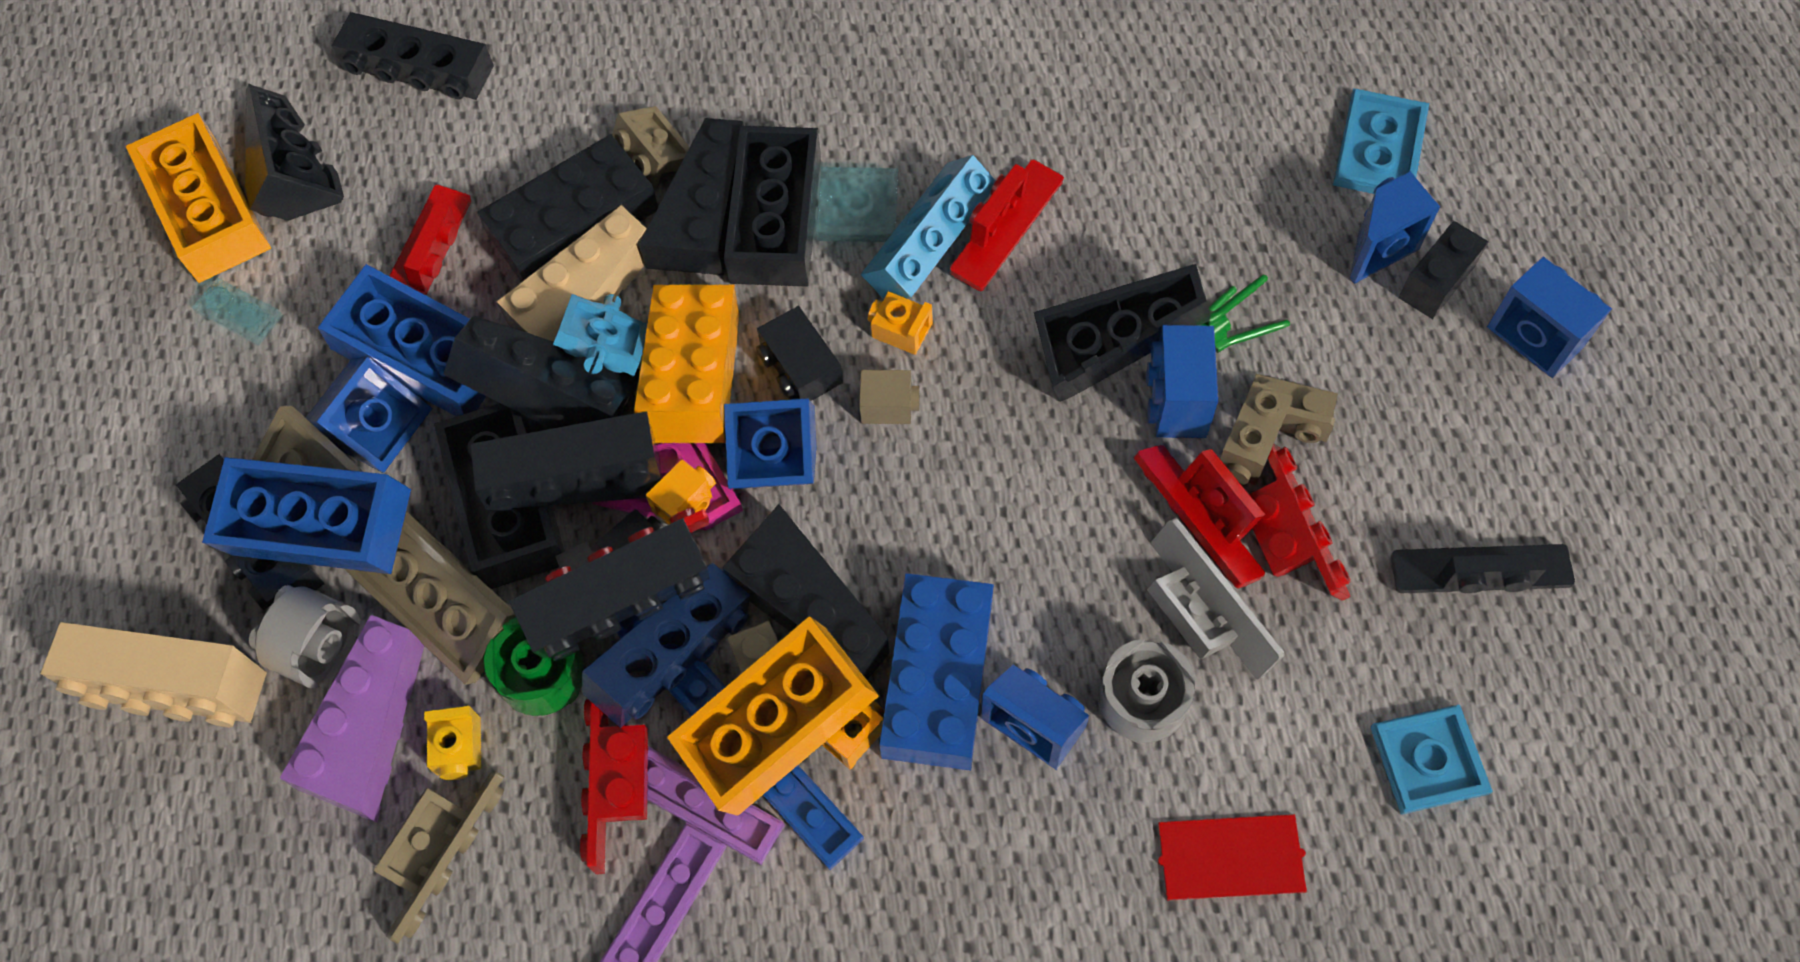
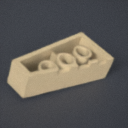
M622 205L497 301L507 324L511 328L554 341L572 294L604 304V298L607 295L614 294L613 302L616 296L627 288L645 265L639 244L647 228Z

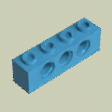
M974 155L948 162L860 275L882 298H885L888 291L904 298H911L967 225L978 203L984 202L989 196L996 180Z

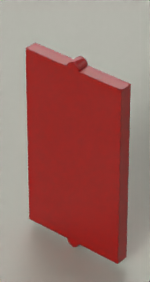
M1295 814L1158 822L1162 854L1158 859V864L1163 866L1167 901L1307 892L1302 862L1306 852L1303 848H1300Z

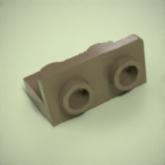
M656 106L621 112L617 115L612 136L649 180L655 190L658 187L662 174L678 171L690 147Z
M1255 374L1253 382L1262 383L1293 397L1279 431L1295 434L1298 440L1306 443L1327 442L1335 423L1333 415L1338 393Z

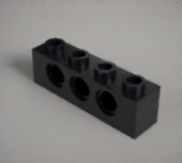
M353 12L349 13L331 45L341 66L349 73L361 75L363 72L376 75L387 83H394L395 81L409 83L420 91H428L429 89L442 91L449 97L458 100L463 97L477 100L494 67L484 43Z
M220 454L176 484L186 498L180 504L195 522L202 519L207 525L224 458ZM230 555L225 560L227 566L241 581L246 577L250 580L253 587L247 591L264 611L274 603L276 593L284 586L289 585L294 588L308 587L316 591L325 584L309 564L276 561L270 570L264 572L266 567L275 562V560Z

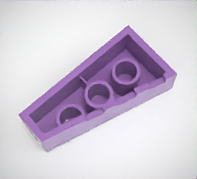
M370 615L280 776L281 780L298 791L373 822H378L385 785L388 784L392 769L391 762L397 740L400 739L407 702L411 698L424 645L409 629Z

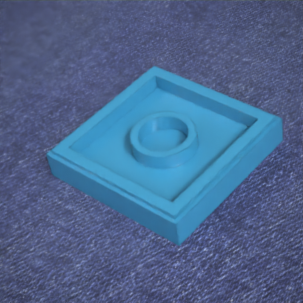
M1460 704L1371 725L1370 728L1401 815L1486 796L1493 792Z

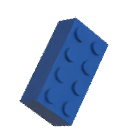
M367 264L318 326V330L331 350L350 360L368 356L415 395L454 416L478 410L487 397L443 375L454 339L470 318Z
M225 457L202 543L233 556L391 574L411 489L387 474Z
M905 573L879 745L881 759L971 771L994 584Z

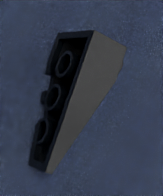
M248 84L246 88L245 188L249 209L266 217H277L289 221L341 203L344 194L337 171L333 165L326 164L324 168L315 156L322 149L317 142H309L305 136L300 134L305 124L287 97Z

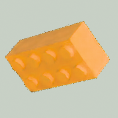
M199 113L126 145V149L178 258L198 283L272 249L254 212L249 209L248 200L217 139Z
M653 285L634 414L647 411L656 443H726L724 404H730L739 324L735 285Z
M809 616L668 735L667 738L717 809L738 816L877 699L879 695L826 627Z

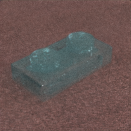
M218 277L192 307L197 314L257 346L262 343L283 317L279 309Z

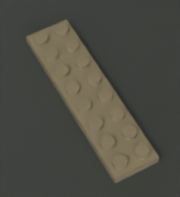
M280 406L252 460L364 472L293 406ZM407 511L391 574L345 569L465 685L476 683L485 670L484 655L491 638L494 640L503 630L502 626L516 617L509 605L476 575H473L469 568Z

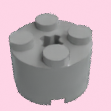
M287 585L276 593L274 603L266 612L261 623L251 631L248 640L249 646L256 650L257 659L263 667L308 688L316 689L321 687L317 683L325 678L330 681L336 678L358 638L353 636L354 623L360 625V617L353 607L308 587L294 588Z
M1146 639L1134 640L1124 644L1110 657L1102 677L1098 695L1103 717L1114 731L1136 743L1156 742L1169 737L1182 725L1192 705L1195 694L1194 670L1186 656L1171 644L1162 641L1161 643L1147 642ZM1139 687L1143 691H1146L1151 688L1154 691V695L1151 696L1149 693H1141L1139 691Z

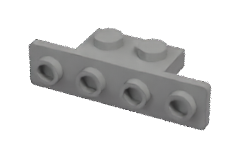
M1173 518L1169 520L1152 540L1151 545L1171 569L1172 573L1156 579L1147 591L1200 659L1230 645L1256 679L1265 676L1284 657V651L1179 519Z

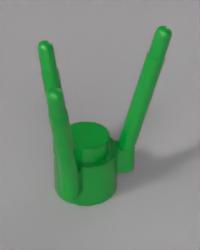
M1267 275L1259 276L1235 296L1233 295L1237 292V288L1231 286L1208 307L1211 320L1201 326H1214L1215 350L1217 353L1231 345L1290 326L1289 320H1282L1227 337V332L1231 330V324L1225 314L1268 280Z

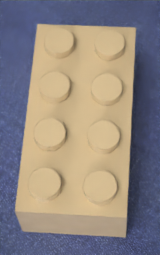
M60 622L40 674L57 684V691L80 697L78 703L89 708L106 710L108 703L121 705V710L142 716H148L150 709L162 710L165 717L185 722L191 721L192 715L205 716V721L210 724L231 728L235 721L251 723L267 672L233 645Z

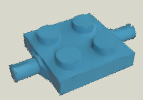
M572 294L553 345L561 347L572 356L586 357L584 361L585 370L589 372L591 366L594 365L591 374L599 373L604 365L613 372H625L634 376L644 348L647 323L619 311L621 299L619 296H616L615 301L612 302L614 294L607 295L604 298V304L592 302Z

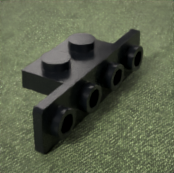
M1565 544L1394 550L1391 554L1395 586L1398 593H1477L1490 590L1519 592L1527 589L1570 588L1575 583L1568 546Z

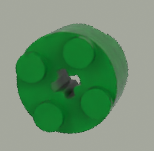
M516 617L502 626L503 630L494 640L491 638L484 655L486 676L502 698L514 710L531 716L549 715L574 702L582 688V671L586 669L581 650L558 661H554L553 657L543 658L532 652Z

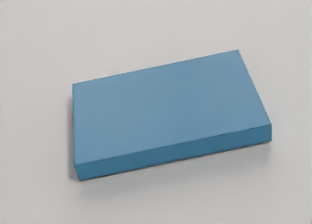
M1353 88L1333 186L1374 194V189L1387 178L1393 177L1396 179L1410 171L1417 177L1430 103Z

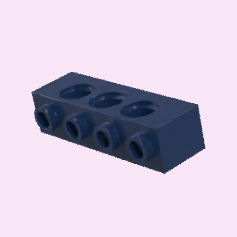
M714 563L707 566L710 579L703 582L705 587L703 591L681 601L678 595L669 598L662 604L663 610L644 619L582 671V694L620 728L632 718L637 720L644 716L652 707L654 698L665 689L670 691L677 687L684 679L688 668L696 661H706L715 652L721 639L728 633L731 635L738 633L748 621L749 615L747 613L750 594ZM695 617H706L710 620L703 622L696 620ZM672 643L678 645L679 648L668 649L662 645ZM633 671H642L648 675L644 677H633L629 673Z

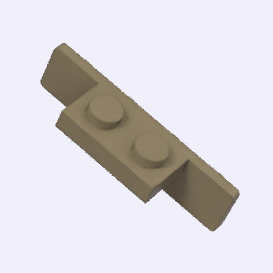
M496 771L488 775L466 811L428 788L424 790L373 868L374 872L412 893V896L386 935L388 939L398 944L403 936L410 939L417 931L426 915L425 912L420 910L430 893L437 896L442 891L453 872L447 866L457 851L464 854L468 850L479 831L473 827L483 810L490 813L503 795L504 789L499 786L504 778L502 774Z

